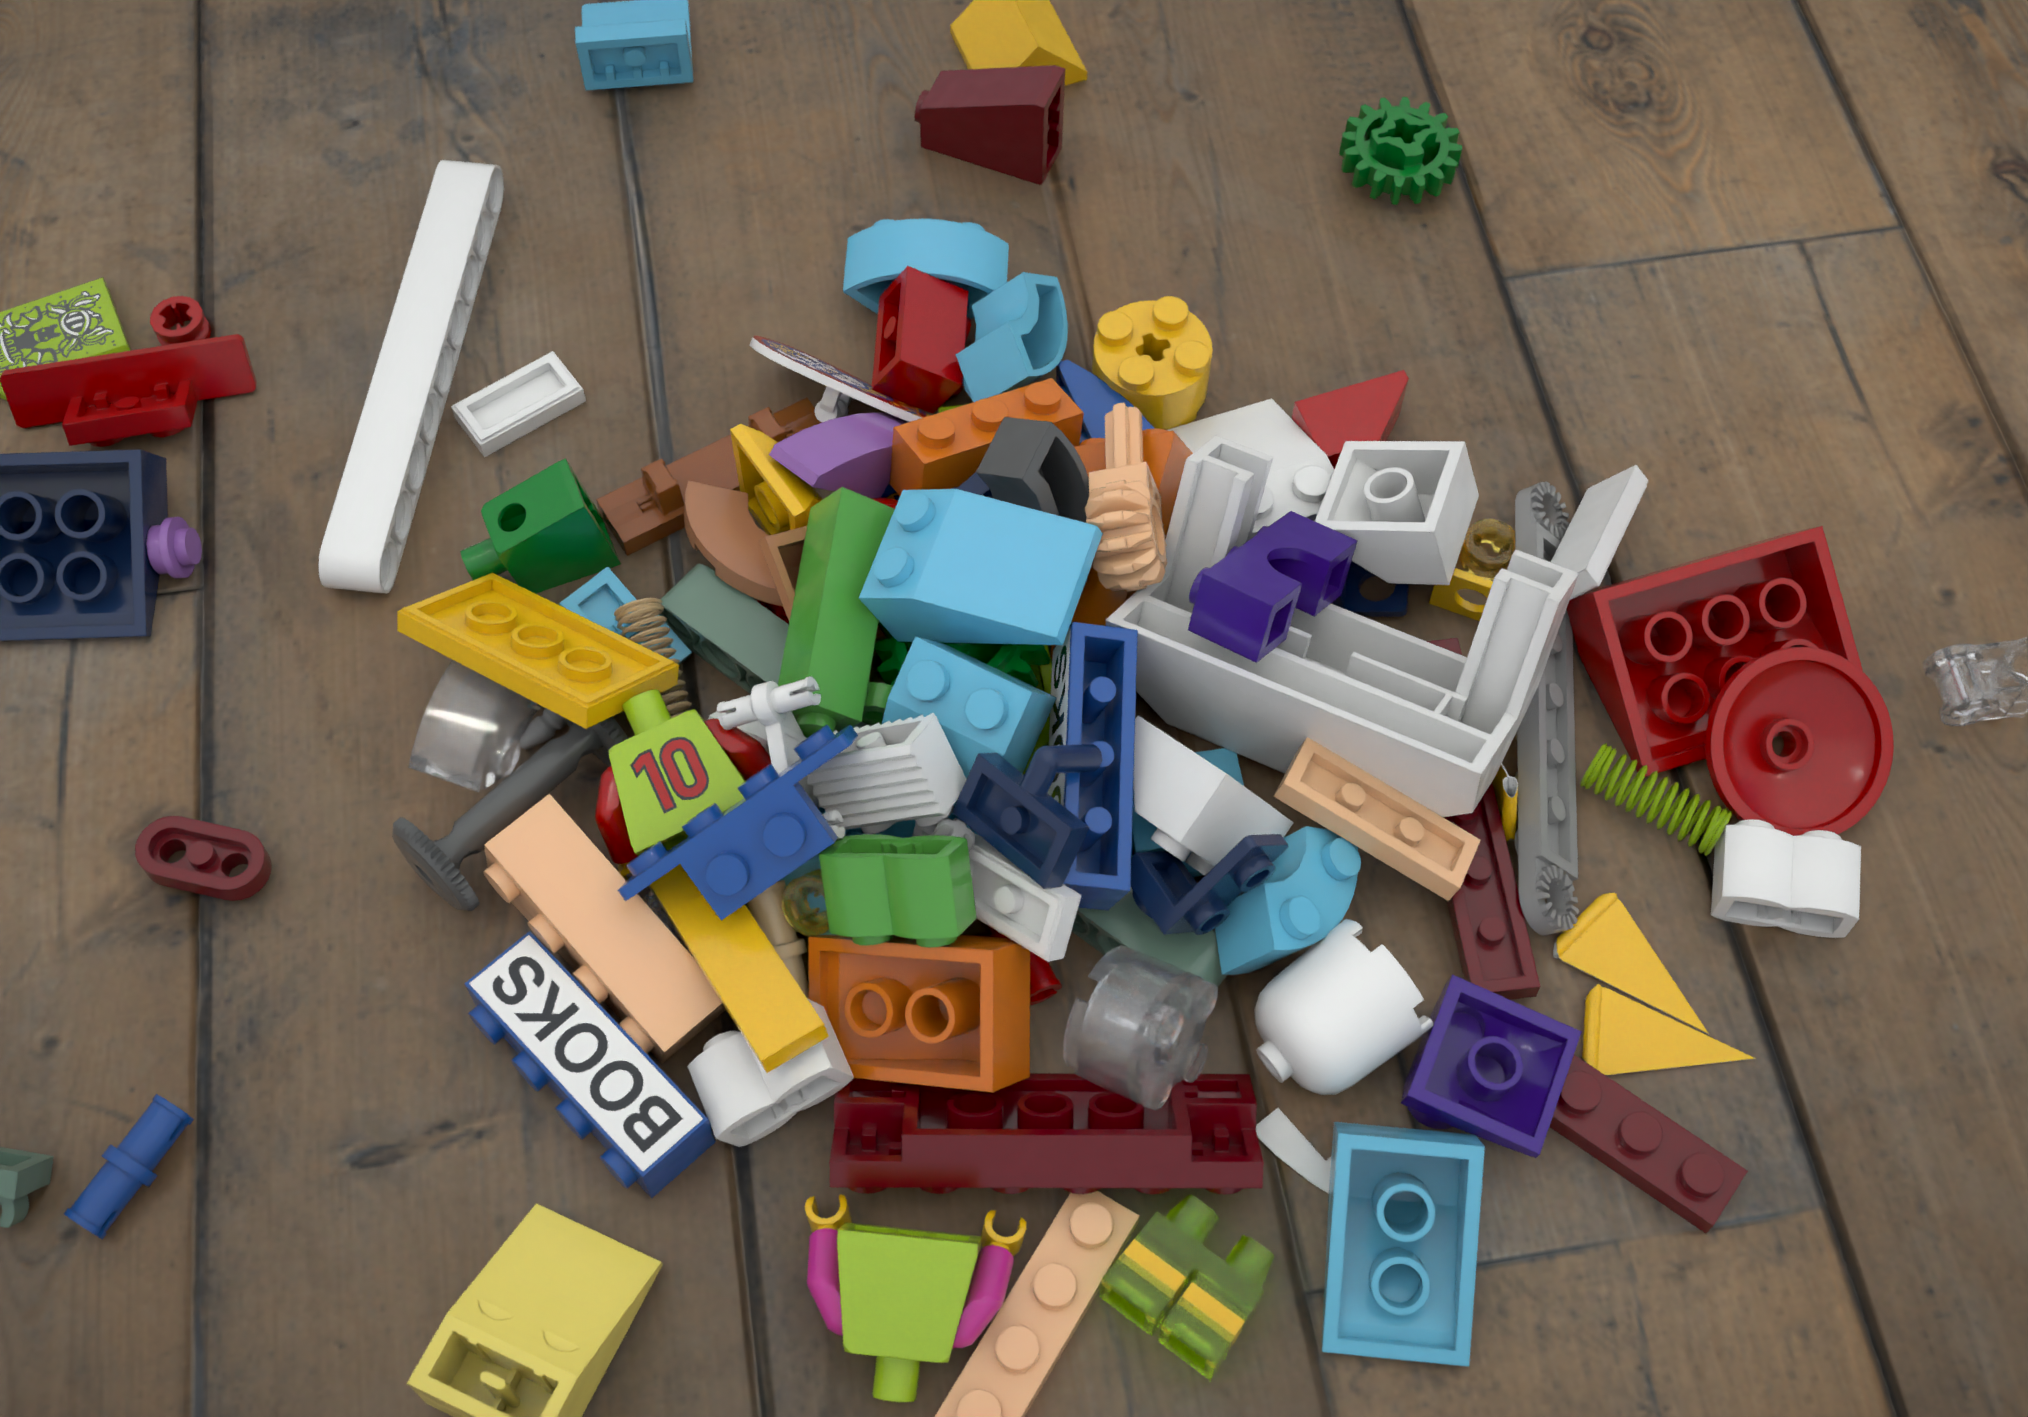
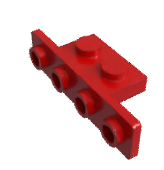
M239 334L4 370L0 377L2 388L18 427L27 428L63 422L62 427L69 446L90 443V445L95 447L110 446L120 442L125 437L149 433L154 437L175 435L187 427H192L199 400L250 393L255 391L257 384L244 338Z

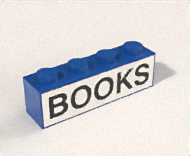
M1072 622L1063 645H1056L1053 648L1051 695L1056 697V701L1050 712L1049 746L1093 744L1101 751L1102 763L1099 769L1094 772L1056 774L1047 794L1090 827L1063 884L1081 894L1078 908L1108 911L1130 892L1138 630Z
M531 931L527 932L465 983L476 1005L468 1013L475 1025L494 1045L504 1038L514 1048L518 1055L511 1062L533 1089L538 1092L545 1085L549 1086L562 1101L555 1107L558 1115L581 1140L592 1133L607 1149L600 1156V1159L610 1173L626 1189L637 1182L653 1198L716 1142L709 1119Z

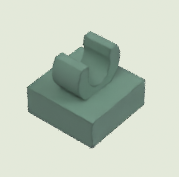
M0 1147V1204L2 1207L0 1227L9 1228L25 1219L29 1210L27 1194L50 1184L54 1156Z

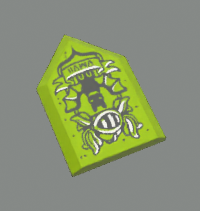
M104 277L0 312V377L2 372L8 369L131 351ZM0 382V398L7 400Z

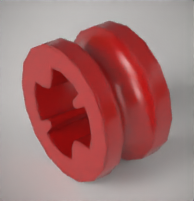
M174 296L167 298L156 305L150 314V324L161 346L209 339L211 336V327L204 316L199 302L191 297ZM184 321H190L186 327H183ZM177 324V330H171Z

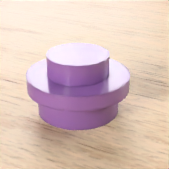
M181 517L165 518L161 525H153L149 529L146 546L148 558L153 569L158 574H169L175 579L189 577L194 570L195 564L200 562L202 555L201 541L197 531L194 528H190Z

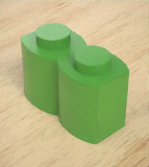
M880 834L851 835L837 839L832 845L819 853L829 932L839 936L852 937V941L855 944H881L889 941L896 935L903 938L916 939V944L921 947L946 946L955 942L977 919L968 843L965 838L946 835H925L906 838Z

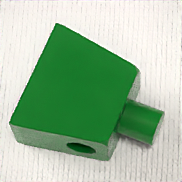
M566 458L486 502L481 509V514L490 538L460 551L464 565L472 580L490 573L499 575L508 571L519 586L535 594L599 573L607 566L611 569L621 564L603 517Z

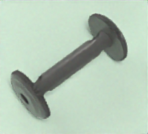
M613 716L587 729L563 718L570 727L568 733L550 740L457 819L450 834L444 838L432 841L417 826H414L412 822L410 823L409 820L400 817L393 823L392 837L398 849L420 878L447 903L458 910H474L479 905V900L475 895L476 893L472 890L473 888L459 871L463 859L482 852L485 849L484 844L555 789L577 769L581 757L593 753L604 764L606 763L608 767L611 766L609 749L629 739Z

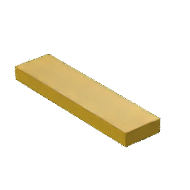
M681 864L649 885V888L766 1073L829 1037L819 1015L746 905L720 920Z

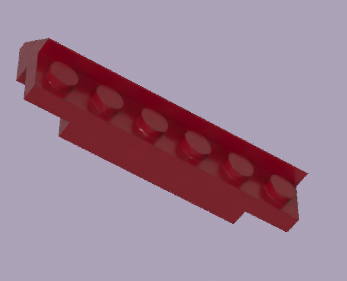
M1030 1073L1029 1078L995 1092L853 1078L845 1087L835 1093L834 1134L829 1160L830 1188H849L854 1192L862 1194L877 1193L886 1188H920L925 1192L933 1194L950 1193L958 1188H991L1003 1194L1022 1193L1029 1188H1062L1074 1194H1090L1098 1191L1100 1188H1133L1145 1194H1162L1170 1191L1172 1188H1204L1216 1194H1234L1243 1188H1263L1264 1161L1256 1132L1257 1102L1250 1074Z

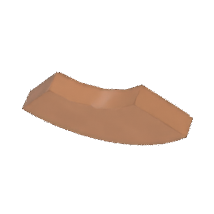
M688 480L685 491L684 523L693 549H696V551L700 550L702 555L716 568L715 575L728 585L750 597L783 607L759 540L769 535L757 527L748 511V493Z

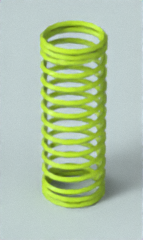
M1607 743L1602 744L1585 772L1580 786L1588 790L1597 780L1594 793L1598 795L1609 783L1604 798L1605 801L1610 800L1619 789L1615 798L1616 807L1620 806L1630 794L1625 805L1626 812H1630L1641 798L1635 812L1636 818L1641 817L1652 803L1646 817L1647 824L1651 823L1663 808L1656 824L1657 830L1661 829L1674 813L1667 828L1668 835H1672L1685 818L1677 836L1678 841H1682L1697 821L1688 840L1689 847L1696 843L1708 826L1698 850L1699 853H1704L1705 856L1709 855L1725 826L1728 824L1732 812H1727V808L1721 811L1722 808L1719 805L1711 811L1704 821L1711 805L1709 799L1704 801L1693 816L1700 800V794L1694 795L1682 811L1690 793L1689 788L1684 789L1671 806L1679 789L1678 782L1670 787L1660 801L1669 781L1668 776L1659 782L1648 798L1658 777V771L1652 772L1637 793L1648 770L1647 765L1642 766L1627 787L1637 766V759L1631 761L1615 784L1627 759V755H1621L1605 778L1617 750L1616 748L1612 749V746H1607Z

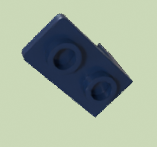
M1281 834L1248 835L1198 883L1183 862L1168 851L1136 852L1131 857L1130 886L1133 889V899L1147 916L1153 918L1164 935L1194 932L1196 935L1206 934L1226 920L1230 914L1227 906L1238 895L1258 887L1274 873L1275 866L1273 862L1289 845Z

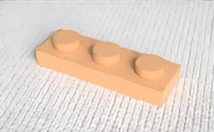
M1308 737L1296 751L1273 796L1447 901L1461 888L1481 841Z

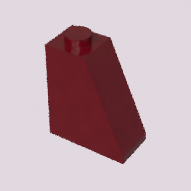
M1050 65L941 71L930 91L923 90L916 104L914 118L915 122L920 123L921 147L1042 186L1062 149L1065 68Z

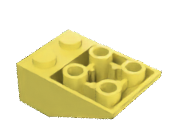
M536 1203L448 1311L407 1384L426 1404L453 1417H582L663 1264L659 1260Z

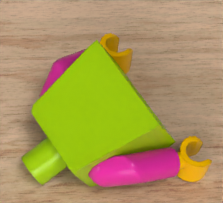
M839 1194L840 1207L838 1212L832 1217L820 1218L816 1197H809L805 1203V1211L812 1234L809 1236L807 1286L827 1328L835 1334L843 1336L845 1352L876 1356L872 1393L874 1398L892 1402L915 1401L920 1361L948 1363L953 1348H964L972 1345L1002 1307L1014 1264V1256L1021 1249L1026 1233L1027 1223L1025 1219L1020 1217L1016 1234L1010 1237H1002L992 1228L996 1210H991L985 1217L981 1236L852 1223L847 1199L843 1194Z

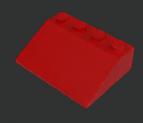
M1823 526L1786 533L1593 589L1569 600L1566 608L1580 659L1631 761L1637 759V766L1635 768L1637 773L1642 766L1647 765L1648 770L1645 777L1650 776L1654 771L1660 773L1706 758V728L1711 709L1719 692L1737 670L1764 653L1792 647L1818 648L1842 656L1863 671Z

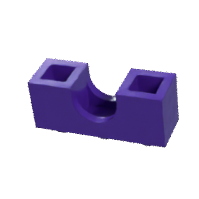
M1293 511L1288 512L1270 526H1263L1253 538L1242 546L1233 547L1225 558L1211 568L1205 567L1199 572L1189 593V602L1194 607L1188 631L1257 663L1286 640L1295 608L1315 617L1341 596L1358 540Z

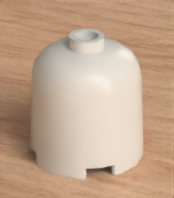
M1349 919L1342 921L1325 938L1315 943L1274 977L1260 992L1254 1013L1256 1027L1264 1043L1256 1049V1052L1269 1072L1281 1083L1291 1076L1301 1087L1320 1095H1336L1352 1087L1424 1035L1433 1026L1430 1018L1425 1015L1418 1018L1413 1009L1424 999L1407 972L1383 944L1370 952L1356 938L1362 933V926L1356 921Z

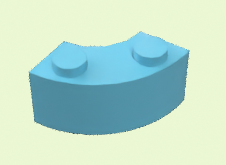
M939 219L880 220L872 227L859 231L848 238L843 292L878 314L879 296L907 266H910L967 290V317L972 319L974 317L972 305L1007 283L1009 244L999 237L986 232L979 224L972 222L958 223Z
M1022 272L974 303L972 309L976 322L975 342L956 354L963 374L964 389L973 402L1027 386L1052 371L1064 355L1068 338L1067 312L1058 278Z
M1305 826L1284 837L1289 846L1273 862L1275 866L1274 873L1258 887L1236 897L1227 906L1230 910L1229 916L1215 928L1222 975H1238L1261 969L1325 938L1341 922L1354 896L1357 875L1361 868L1358 847L1328 829Z

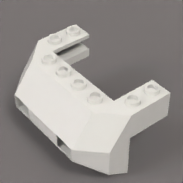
M1214 435L1185 461L1165 540L1167 544V565L1162 582L1147 585L1146 589L1137 590L1106 619V626L1138 630L1136 691L1167 724L1280 772L1286 773L1296 751L1308 737L1442 817L1473 813L1495 778L1538 688L1579 573L1516 549L1512 554L1507 570L1501 568L1494 578L1467 657L1336 605L1329 604L1315 617L1295 608L1286 640L1255 663L1188 631L1194 607L1189 602L1192 584L1203 568H1211L1225 558L1233 547H1240L1251 539L1273 457Z

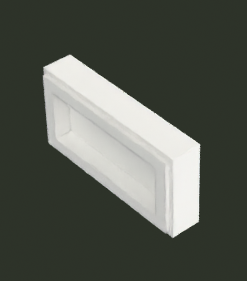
M552 351L452 405L451 408L457 422L481 454L486 457L586 402L583 388Z

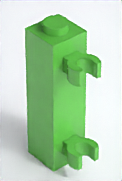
M844 487L839 488L810 508L778 686H782L812 676L818 683L820 690L812 693L821 694L820 703L791 711L806 738L826 725L830 727L832 732L835 730L840 732L848 725L854 726L860 722L875 725L879 722L881 725L887 699L893 687L885 683L868 682L879 620L862 603L859 596L895 509Z

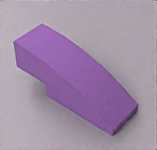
M882 412L859 413L831 419L801 430L776 443L769 456L814 488L835 492L839 488L844 487L868 498H880L890 482L893 427L908 423V421Z

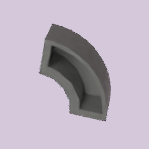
M1004 417L976 471L977 475L990 488L993 499L1086 523L1085 507L1089 497V477L1079 454L1069 439L1052 422Z

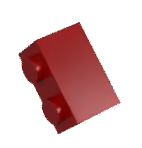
M907 266L879 296L871 390L932 414L951 396H956L964 387L963 374L956 354L965 349V341L971 328V319L967 317V290L910 266Z

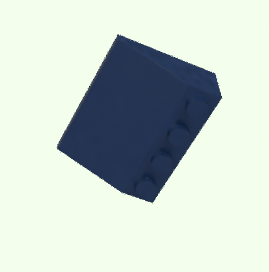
M141 449L0 454V641L151 637L160 574L150 564L146 541L149 529L153 525H161L163 520L168 518L166 458Z

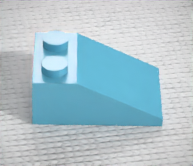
M959 489L902 490L859 599L897 642H913L916 636L941 643L1063 645L1103 533L1096 525Z
M915 636L888 696L882 724L887 721L893 723L898 719L904 721L909 717L915 719L920 715L926 717L934 713L966 779L978 753H997L1023 773L1056 701V697L946 644ZM953 813L948 816L952 820L958 818ZM915 820L896 822L888 829L879 833L900 838L912 837L916 822ZM966 824V827H967V828H969L971 831H973L974 833H976L973 829H971V828Z
M1334 1122L1328 1198L1322 1352L1469 1367L1485 1146L1476 1135Z

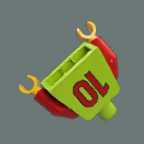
M649 690L640 693L622 705L635 736L609 749L611 766L602 773L600 779L595 821L612 862L619 864L617 871L626 881L628 880L626 875L631 873L626 866L629 862L659 841L669 851L688 837L682 829L685 823L714 803L718 805L722 812H725L744 798L737 788L763 768L772 764L770 755L760 741L737 727L725 730L718 718L705 721L695 709L671 718L659 690Z

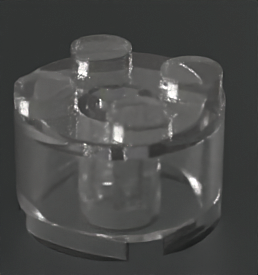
M1124 945L1118 946L1107 952L1095 964L1088 975L1089 978L1098 981L1089 1001L1087 1002L1076 997L1065 1030L1064 1060L1068 1067L1077 1070L1074 1074L1081 1076L1084 1080L1141 1106L1157 1111L1170 1096L1172 1087L1181 1082L1182 1079L1189 1083L1194 1082L1203 1070L1208 1056V1046L1202 1043L1201 1039L1206 1020L1216 1004L1218 989L1217 985L1204 980L1198 975Z

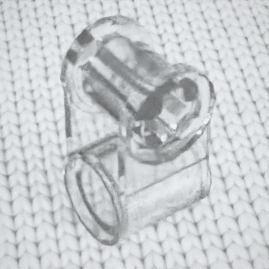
M2028 638L1979 645L1957 644L1940 649L1923 661L1922 667L1925 675L1935 681L1943 704L1939 709V716L1945 725L1965 726L1984 720L2024 717L2028 715Z

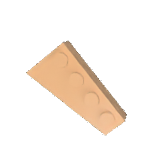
M550 793L484 844L487 869L483 873L492 887L507 903L511 902L529 921L527 924L531 931L552 954L558 952L575 970L572 976L599 1004L604 1001L621 1019L619 1025L646 1054L651 1052L663 1064L725 1011L723 1003L693 956L638 894L627 901L623 899L618 889L626 880Z

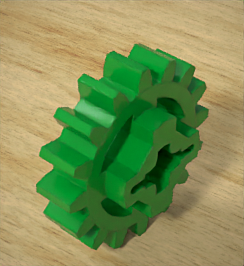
M1385 97L1380 98L1378 110H1374L1372 107L1364 104L1360 107L1358 118L1351 116L1348 118L1345 132L1342 133L1339 155L1343 156L1341 170L1343 173H1354L1352 181L1354 188L1362 187L1366 184L1371 186L1370 198L1374 200L1384 192L1390 194L1391 203L1394 205H1398L1401 195H1409L1415 204L1421 203L1424 191L1437 197L1441 194L1443 183L1452 184L1462 153V145L1457 144L1460 133L1458 128H1446L1448 120L1446 113L1438 114L1434 117L1429 114L1430 103L1424 102L1416 109L1410 107L1408 97H1402L1399 106H1392Z

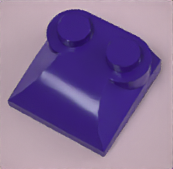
M1452 975L1445 984L1430 1016L1433 1026L1421 1038L1404 1084L1401 1104L1407 1106L1411 1115L1427 1127L1434 1129L1455 1127L1503 1147L1537 1158L1541 1153L1582 1031Z

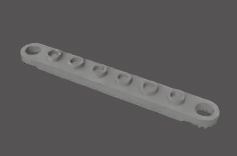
M1540 482L1520 490L1516 495L1515 550L1517 549L1551 562L1570 524L1566 521V519H1569V513L1562 512V509L1567 507L1565 502L1559 504L1562 496L1559 492L1555 494L1556 488L1553 485L1550 486L1548 482ZM1567 609L1538 688L1515 734L1518 772L1515 774L1518 782V830L1515 833L1514 840L1518 853L1519 900L1528 924L1536 933L1542 936L1573 928V924H1576L1578 920L1574 915L1579 913V909L1573 906V904L1578 903L1577 897H1573V891H1575L1573 880L1578 879L1573 634Z

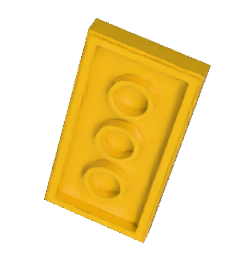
M494 573L397 611L398 632L585 729L624 711L622 705L640 693L649 690H659L662 693L678 685L679 665L674 661Z

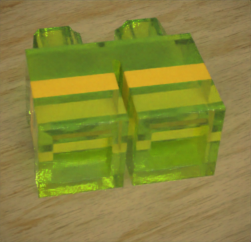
M1188 1194L1169 1211L1166 1217L1158 1212L1153 1215L1103 1276L1099 1297L1150 1336L1155 1333L1162 1323L1158 1342L1211 1381L1241 1331L1257 1311L1265 1291L1262 1289V1286L1275 1256L1254 1239L1242 1235L1226 1259L1222 1260L1203 1246V1243L1217 1226L1219 1217L1209 1206L1195 1196ZM1190 1281H1192L1187 1290L1184 1292V1294L1181 1296L1179 1301L1176 1303V1305L1169 1313V1309L1172 1306V1304L1181 1294L1186 1285Z

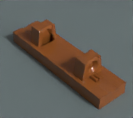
M807 397L773 414L770 407H767L748 417V427L763 432L777 442L801 430L822 423L816 418L815 407ZM731 434L668 465H665L663 459H659L641 468V478L596 499L601 516L627 556L685 528L684 503L688 480L740 491Z

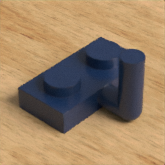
M1093 744L1042 746L1034 753L1025 775L997 753H978L952 813L1043 889L1062 887L1090 827L1047 793L1055 775L1058 773L1094 772L1098 770L1102 763L1101 751Z

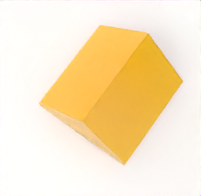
M973 0L950 25L951 36L968 69L1056 65L1065 68V86L1087 80V70L1050 0Z

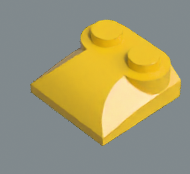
M743 424L731 428L730 433L740 491L748 493V509L765 533L770 536L807 526L810 508L823 500L816 489L769 456L773 446L778 443L763 432Z

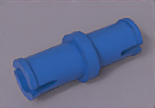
M158 1094L153 1097V1102L118 1147L109 1145L102 1154V1157L107 1160L71 1208H67L64 1212L65 1216L102 1240L106 1236L107 1230L142 1184L148 1188L158 1176L152 1171L187 1125L194 1121L191 1116Z

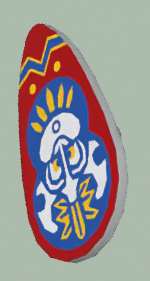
M756 335L753 336L750 342V346L765 357L826 386L822 400L815 406V416L820 422L848 416V406L852 398L908 422L930 416L914 406L871 390V384L803 351Z

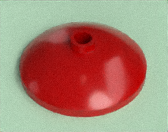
M1792 647L1767 652L1752 659L1737 670L1725 683L1709 715L1706 728L1705 751L1713 785L1722 802L1739 821H1765L1772 824L1776 830L1793 836H1799L1814 830H1824L1840 834L1858 823L1879 799L1890 774L1893 761L1894 739L1892 723L1886 704L1877 687L1860 668L1842 656L1830 651L1810 647ZM1779 733L1783 738L1784 747L1781 753L1777 755L1773 750L1772 741L1775 735Z

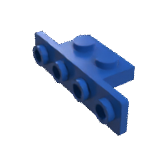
M851 724L837 734H834L828 725L822 727L794 748L800 759L778 774L772 764L766 766L737 788L744 797L725 812H722L716 803L710 805L682 826L688 837L667 851L661 841H659L629 862L626 866L633 876L618 889V892L627 901L681 864L720 920H723L837 840L838 836L799 781L849 747L859 735Z

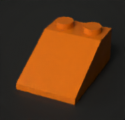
M813 935L808 937V999L824 1006L854 1078L995 1092L1030 1077V951L1010 938L960 935L955 942L949 945L932 948L917 945L916 939L903 938L896 935L889 941L876 945H858L853 943L852 937L839 935Z

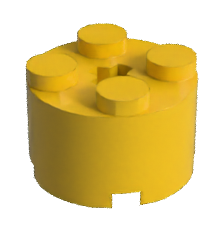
M1165 296L1157 301L1133 302L1115 311L1107 312L1099 319L1093 345L1092 373L1114 391L1121 394L1134 407H1137L1154 428L1168 430L1185 425L1195 420L1197 412L1205 402L1213 351L1211 337L1204 324L1189 311L1187 304L1178 297Z

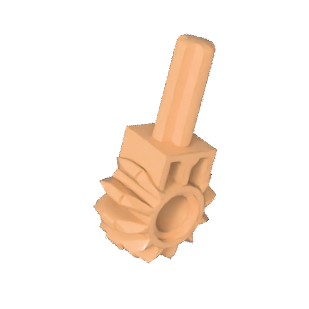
M1125 403L1114 404L1113 411L1105 415L1106 469L1089 472V497L1085 513L1086 523L1098 526L1103 533L1093 560V568L1098 572L1099 581L1106 589H1111L1112 591L1127 589V592L1146 589L1147 585L1162 582L1167 565V544L1163 528L1164 524L1162 523L1161 496L1147 462H1143L1142 413L1137 407H1127Z

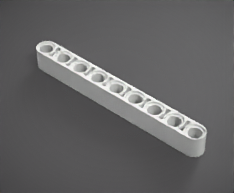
M441 160L438 163L322 541L318 567L320 581L325 588L385 594L389 593L393 588L502 206L504 185L502 170L498 165Z

